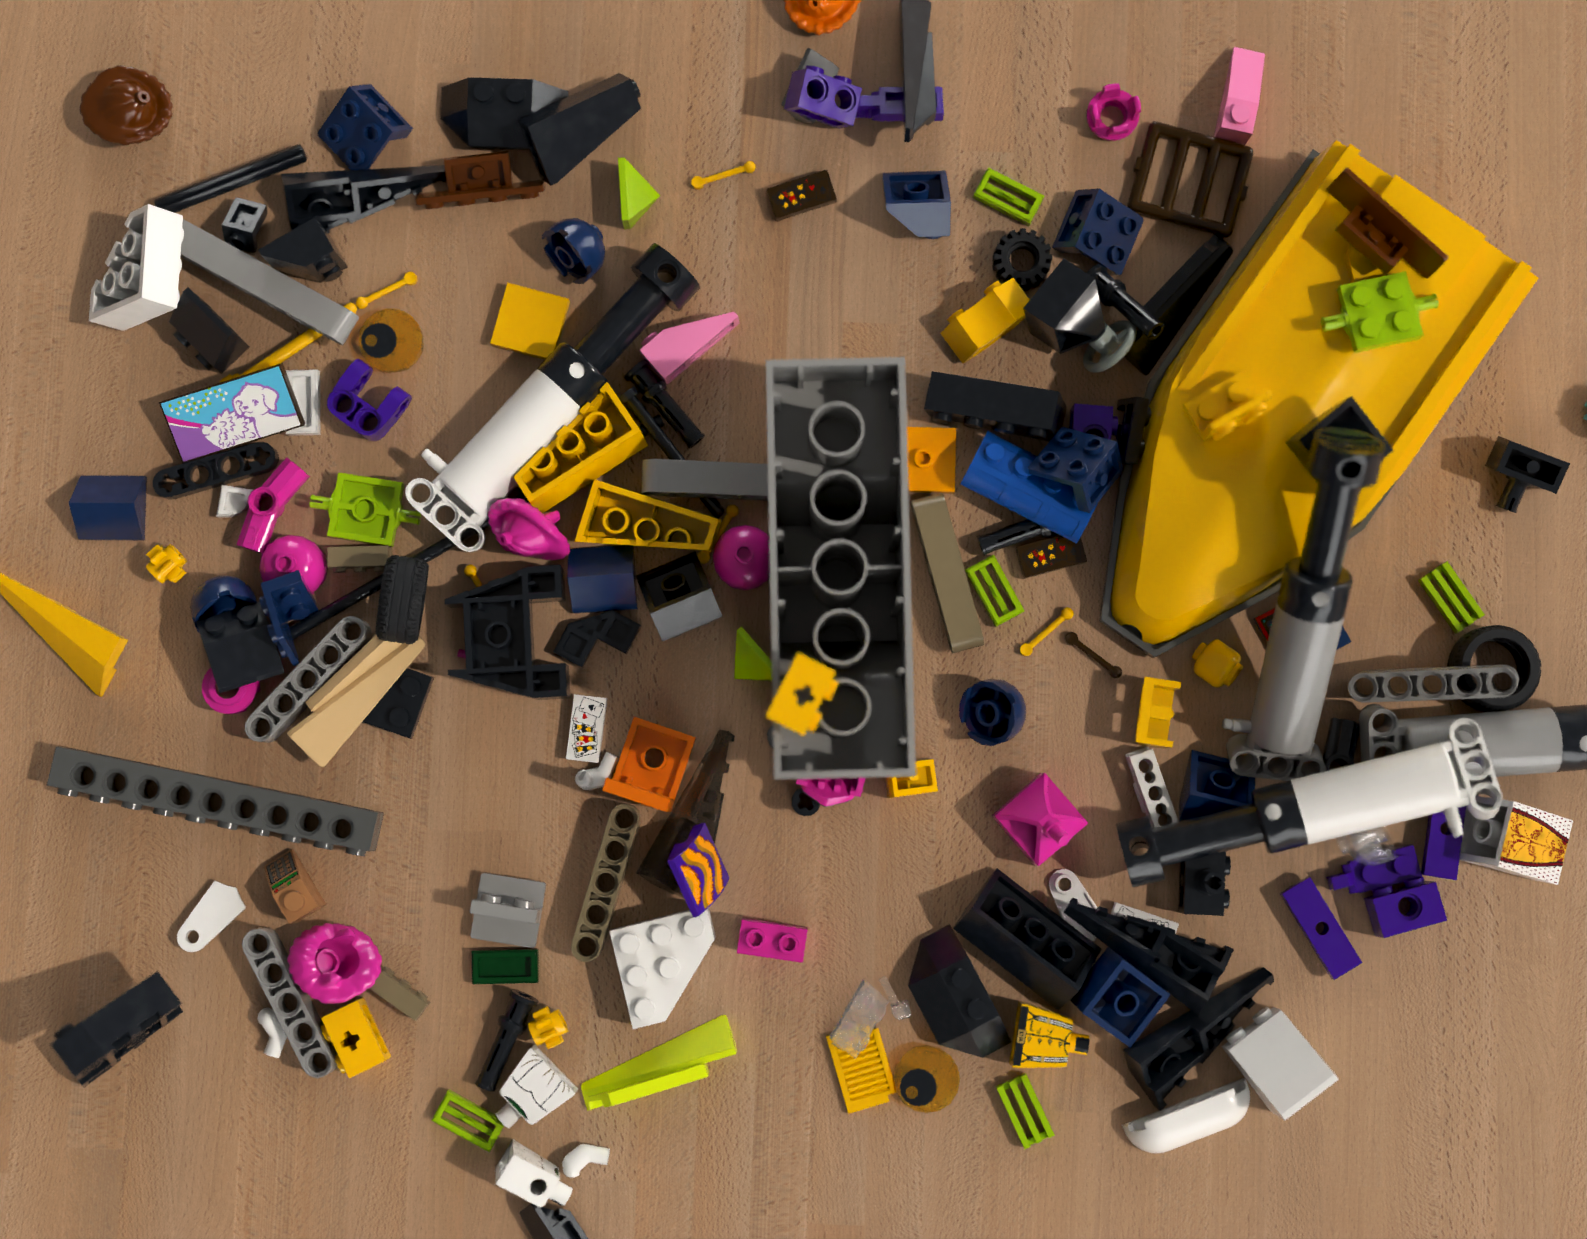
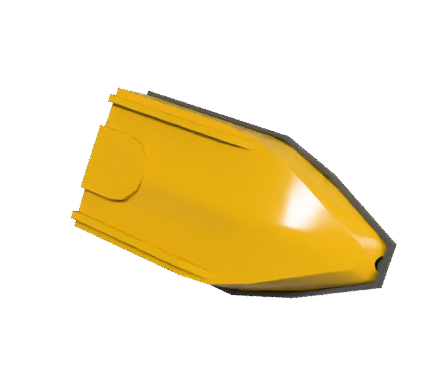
M1335 140L1321 154L1314 149L1310 152L1147 384L1143 398L1149 399L1148 407L1151 408V417L1148 425L1144 427L1142 440L1145 441V449L1142 458L1138 459L1137 464L1123 465L1124 471L1120 475L1099 621L1151 658L1157 657L1278 592L1285 564L1292 559L1301 558L1318 483L1286 444L1287 440L1310 421L1349 396H1352L1393 448V451L1382 459L1377 483L1360 489L1348 539L1350 540L1366 527L1538 280V277L1530 272L1532 269L1530 265L1524 261L1515 262L1485 241L1486 235L1396 174L1392 177L1358 155L1361 150L1351 143L1346 147ZM1345 168H1349L1448 256L1446 262L1428 279L1423 277L1403 258L1387 274L1391 275L1406 271L1411 291L1416 298L1432 294L1437 296L1438 308L1419 311V320L1424 334L1419 340L1354 353L1350 337L1344 331V328L1326 332L1322 330V317L1340 314L1341 304L1337 293L1340 285L1386 276L1335 230L1351 212L1328 193L1327 188ZM1243 370L1258 395L1270 390L1273 396L1266 403L1268 408L1262 412L1263 414L1244 424L1242 419L1236 422L1238 426L1233 428L1231 433L1217 441L1213 437L1203 441L1183 408V405Z

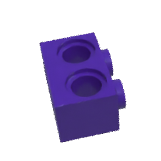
M808 65L805 69L792 72L784 110L836 128L854 126L862 88L852 85V80L847 77L837 75L830 77L824 75L822 68ZM808 84L813 90L812 98L807 93ZM836 94H837V95L839 96V98H840V106H839V107H838V106L836 105V103H835V95H836Z

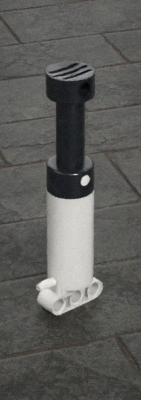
M653 243L631 266L638 279L574 348L566 342H561L449 464L429 449H425L421 454V457L439 475L432 482L424 478L413 479L406 487V499L463 551L472 553L483 547L485 534L480 526L489 518L488 511H490V506L497 500L506 499L515 490L518 484L513 477L542 447L546 448L557 437L556 433L564 425L567 427L580 414L579 410L587 402L591 403L600 393L599 389L608 382L603 376L606 370L666 305L675 311H680L700 289V285L694 276L673 255L658 244ZM662 272L669 273L674 281L665 283L659 279L658 274ZM421 484L428 486L430 489V497L422 503L416 502L412 496L413 489ZM445 506L451 507L455 513L453 522L447 525L440 524L436 517L438 510ZM469 528L475 529L479 533V541L473 547H466L461 541V534Z
M1460 718L1450 726L1447 741L1257 788L1251 791L1252 804L1152 828L1149 816L1117 823L1116 827L1128 874L1134 888L1166 880L1163 871L1164 866L1264 842L1267 852L1272 854L1443 811L1452 835L1459 837L1464 832L1457 808L1467 806L1475 818L1487 820L1498 813L1502 802V793L1480 727L1471 719ZM1458 731H1467L1472 735L1473 740L1469 743H1461L1456 740L1454 734ZM1470 762L1478 763L1482 766L1484 772L1478 776L1470 775L1466 771L1465 765ZM1481 794L1488 795L1493 799L1494 805L1490 808H1482L1476 803L1475 798ZM1137 849H1148V851L1141 856L1134 855V852Z

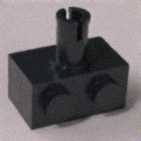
M1498 436L1485 464L1486 467L1503 473L1508 478L1496 506L1513 513L1517 512L1527 486L1531 487V485L1557 494L1570 465L1568 462Z
M1226 851L1180 862L1178 913L1224 916V909H1228L1230 903L1229 889H1225V876L1230 874L1231 860L1230 856H1226Z

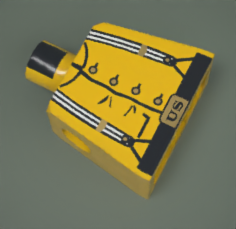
M1018 1001L1009 1064L1014 1068L1066 1067L1069 1053L1087 1055L1090 1037L1089 1035L1072 1033L1073 1020L1071 1018L1023 1001Z

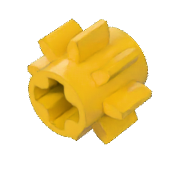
M157 544L146 554L150 558V562L145 567L160 583L163 584L167 579L170 582L176 583L186 574L183 565L187 560L172 544H169L166 548Z
M546 1006L532 1013L534 1020L528 1023V1028L537 1046L545 1043L547 1049H550L564 1042L562 1035L568 1032V1027L559 1009L551 1012L549 1006Z

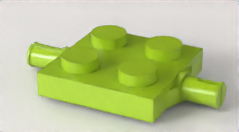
M1406 271L1343 284L1337 289L1341 304L1340 314L1322 317L1321 326H1323L1322 330L1324 332L1344 328V331L1350 337L1354 353L1419 340L1424 335L1419 320V311L1438 308V300H1436V294L1416 298L1411 291Z
M338 472L336 488L330 498L313 494L310 497L312 501H316L309 502L310 508L328 510L330 522L327 536L330 538L394 547L396 530L400 522L417 525L421 522L419 519L421 518L420 512L403 509L404 483Z

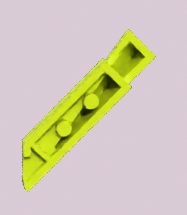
M721 1015L583 1082L581 1090L587 1111L601 1106L610 1107L708 1077L709 1069L707 1062L737 1054L728 1017Z

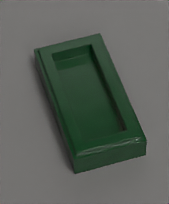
M539 949L472 951V984L539 983Z

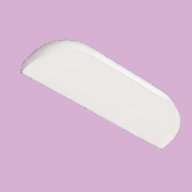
M1243 1078L1123 1124L1122 1127L1128 1139L1137 1148L1149 1153H1164L1237 1124L1245 1116L1249 1107V1087L1246 1079Z

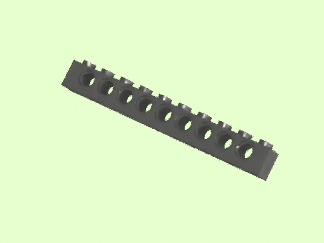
M56 746L47 782L48 786L58 787L57 794L77 797L78 792L90 794V801L109 804L110 798L121 800V807L141 810L142 805L154 807L153 813L173 817L174 812L186 814L185 820L205 824L206 818L218 820L217 827L237 830L238 825L250 827L249 833L269 837L270 831L281 833V840L301 843L302 838L314 840V847L333 850L335 844L346 847L345 853L364 857L366 851H376L384 812L68 747ZM90 767L94 773V778L87 785L83 780V773ZM119 774H122L126 779V785L121 791H118L115 787V779ZM152 780L158 786V792L153 798L149 797L146 792V787ZM186 787L190 792V799L183 805L178 799V793L181 788ZM215 793L219 794L222 798V806L218 811H214L210 806V799ZM246 800L252 801L255 808L253 815L249 818L245 817L242 813V805ZM279 806L283 807L287 813L286 820L281 825L276 823L273 817L275 809ZM310 813L316 814L319 819V825L314 831H310L305 824L306 817ZM343 819L347 820L351 825V832L346 838L341 837L337 832V826Z

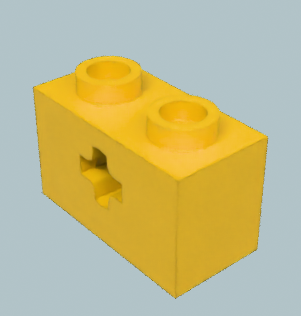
M797 653L766 714V718L803 737L807 730L814 733L823 715L817 711L823 698L830 701L839 682L833 680L836 671ZM805 687L811 689L810 696L814 698V701L812 703L805 702L802 707L797 704L798 697L794 693L796 690L803 691Z
M364 997L321 1018L323 1025H321L322 1034L328 1043H333L337 1055H335L336 1064L343 1074L347 1073L349 1079L391 1058V1054ZM358 1034L360 1040L356 1044H349L347 1038Z

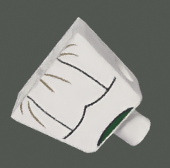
M534 1045L527 1051L500 1089L499 1093L507 1103L496 1113V1117L509 1129L521 1117L530 1125H533L570 1099L578 1091V1088Z
M514 1139L495 1167L496 1185L541 1208L548 1199L563 1207L573 1191V1188L559 1181V1168ZM536 1179H542L540 1182H534Z

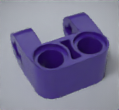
M356 359L346 369L329 394L327 406L336 418L365 439L377 441L382 439L399 420L409 406L412 396L399 386H396L389 392L376 410L357 396L370 379L373 368L361 359ZM344 399H351L352 405L350 409L340 413L338 411L339 403ZM377 417L378 424L376 428L371 431H365V421L368 418Z

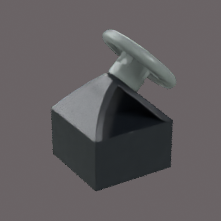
M1064 258L1023 308L1030 334L1058 353L1062 354L1089 343L1083 356V365L1089 372H1102L1117 364L1129 352L1136 339L1137 329L1132 322L1122 320L1109 326L1104 323L1095 278ZM1098 351L1101 354L1099 362L1093 363L1094 354Z

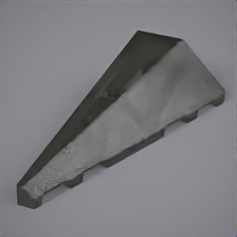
M719 730L636 872V874L656 887L684 898L668 864V858L675 844L687 841L694 825L705 822L713 842L715 843L724 798V793L720 792L723 774L729 771L730 764L726 763L729 742H734L735 736L729 731Z

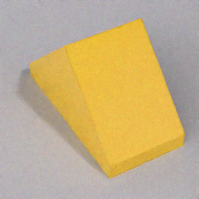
M934 759L915 761L916 776L885 778L887 797L893 798L938 791Z

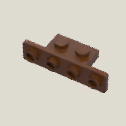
M509 151L449 157L444 159L448 190L419 193L415 198L416 205H424L425 209H437L444 207V202L456 201L457 206L475 204V199L488 198V202H501L507 200L509 195L520 194L521 199H531L539 197V192H543L546 186L543 180L513 183Z
M1345 168L1327 188V192L1351 212L1335 230L1385 275L1403 258L1423 277L1428 279L1448 259V256L1349 168Z

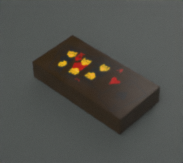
M828 170L767 189V195L776 221L837 202Z
M1059 535L1015 548L1024 579L1087 562L1081 537L1077 544Z

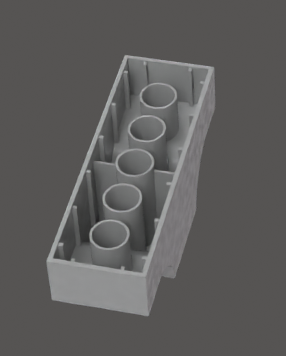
M905 357L766 360L772 699L774 700L797 653L836 671L833 680L839 682L831 700L828 701L823 698L817 710L823 715L814 733L807 730L803 737L773 722L774 779L916 776ZM805 687L803 691H795L794 695L798 697V705L803 707L805 702L812 703L814 701V698L810 696V688Z

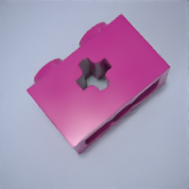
M742 918L737 953L803 963L808 929L802 926Z

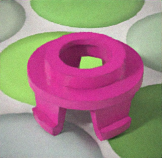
M1118 83L1103 86L1102 91L1091 99L1087 108L1086 118L1090 129L1095 135L1107 141H1118L1128 137L1135 130L1139 121V113H1141L1140 99L1138 96L1132 97L1129 93L1120 90ZM1108 106L1117 107L1123 114V122L1119 126L1111 128L1105 126L1100 119L1101 111Z
M211 667L205 673L202 681L204 700L213 710L223 714H238L247 711V707L254 700L256 692H260V681L239 687L237 694L232 698L225 699L220 697L216 691V681Z

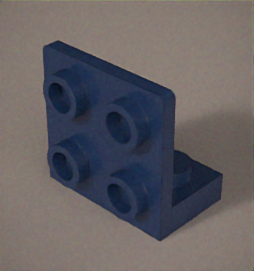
M371 84L348 87L317 134L350 170L370 169L389 141L407 138L413 128Z
M1100 188L1076 190L1052 248L1060 253H1081L1095 263L1102 264L1112 274L1121 275L1144 219Z
M1066 427L1059 429L1028 467L1029 473L1072 486L1078 510L1090 513L1124 471L1117 441Z
M297 570L260 583L264 596L259 597L265 616H269L271 624L267 625L270 637L274 644L277 643L282 658L288 657L293 666L299 665L300 661L288 621L304 619L311 613L318 611L315 598L300 571Z

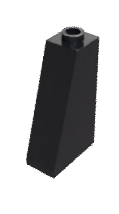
M618 73L518 120L539 176L543 181L551 186L556 184L641 109L638 98L641 96L640 91L633 79Z

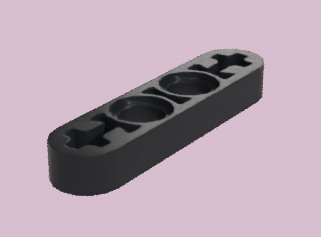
M256 442L163 469L154 476L153 488L163 498L169 500L182 498L268 473L278 465L279 454L270 444ZM260 450L270 454V457L266 458L265 465L259 461L247 463L243 457L246 454V457L249 459L258 458ZM229 458H237L240 462L238 472L233 475H227L223 468L225 461ZM198 467H206L209 472L208 479L202 484H196L192 479L193 471ZM169 477L174 481L185 479L189 487L186 488V485L180 482L172 485V491L170 492L162 488V485L167 483L166 478Z

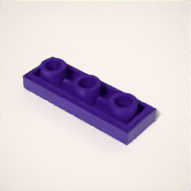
M1466 806L1457 808L1462 821V829H1464ZM1444 811L1428 816L1421 873L1425 876L1457 880L1462 836L1454 837L1452 835ZM1443 823L1447 825V832L1445 834L1440 830Z
M1310 877L1302 879L1279 893L1331 979L1335 980L1362 964L1361 959ZM1322 922L1324 930L1318 934L1316 925Z

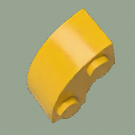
M1014 278L1003 284L999 280L994 282L984 290L983 293L986 296L966 311L962 308L947 319L949 325L940 334L962 364L994 344L1026 318L1023 308L1030 299Z

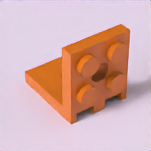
M633 717L613 778H606L602 791L664 812H671L696 737ZM654 748L661 750L664 755L663 763L656 768L648 766L645 760L647 752Z

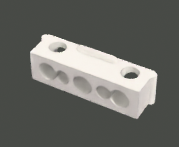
M1147 746L1125 754L1134 779L1133 787L1143 813H1146V816H1149L1152 828L1160 827L1158 824L1160 814L1155 810L1157 804L1162 806L1163 810L1161 813L1167 816L1166 825L1179 822L1153 749ZM1141 760L1149 764L1147 773L1152 778L1149 783L1144 779L1146 773L1141 772L1138 765ZM1151 787L1157 788L1159 793L1155 800L1150 799L1148 796V791Z

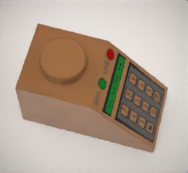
M294 849L264 866L272 896L289 924L298 923L327 905Z

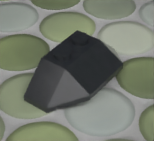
M468 77L442 87L440 118L469 148L529 150L518 120L569 97V91L534 79Z
M948 924L920 939L908 987L938 1044L982 1058L1010 1044L1012 1041L951 925Z

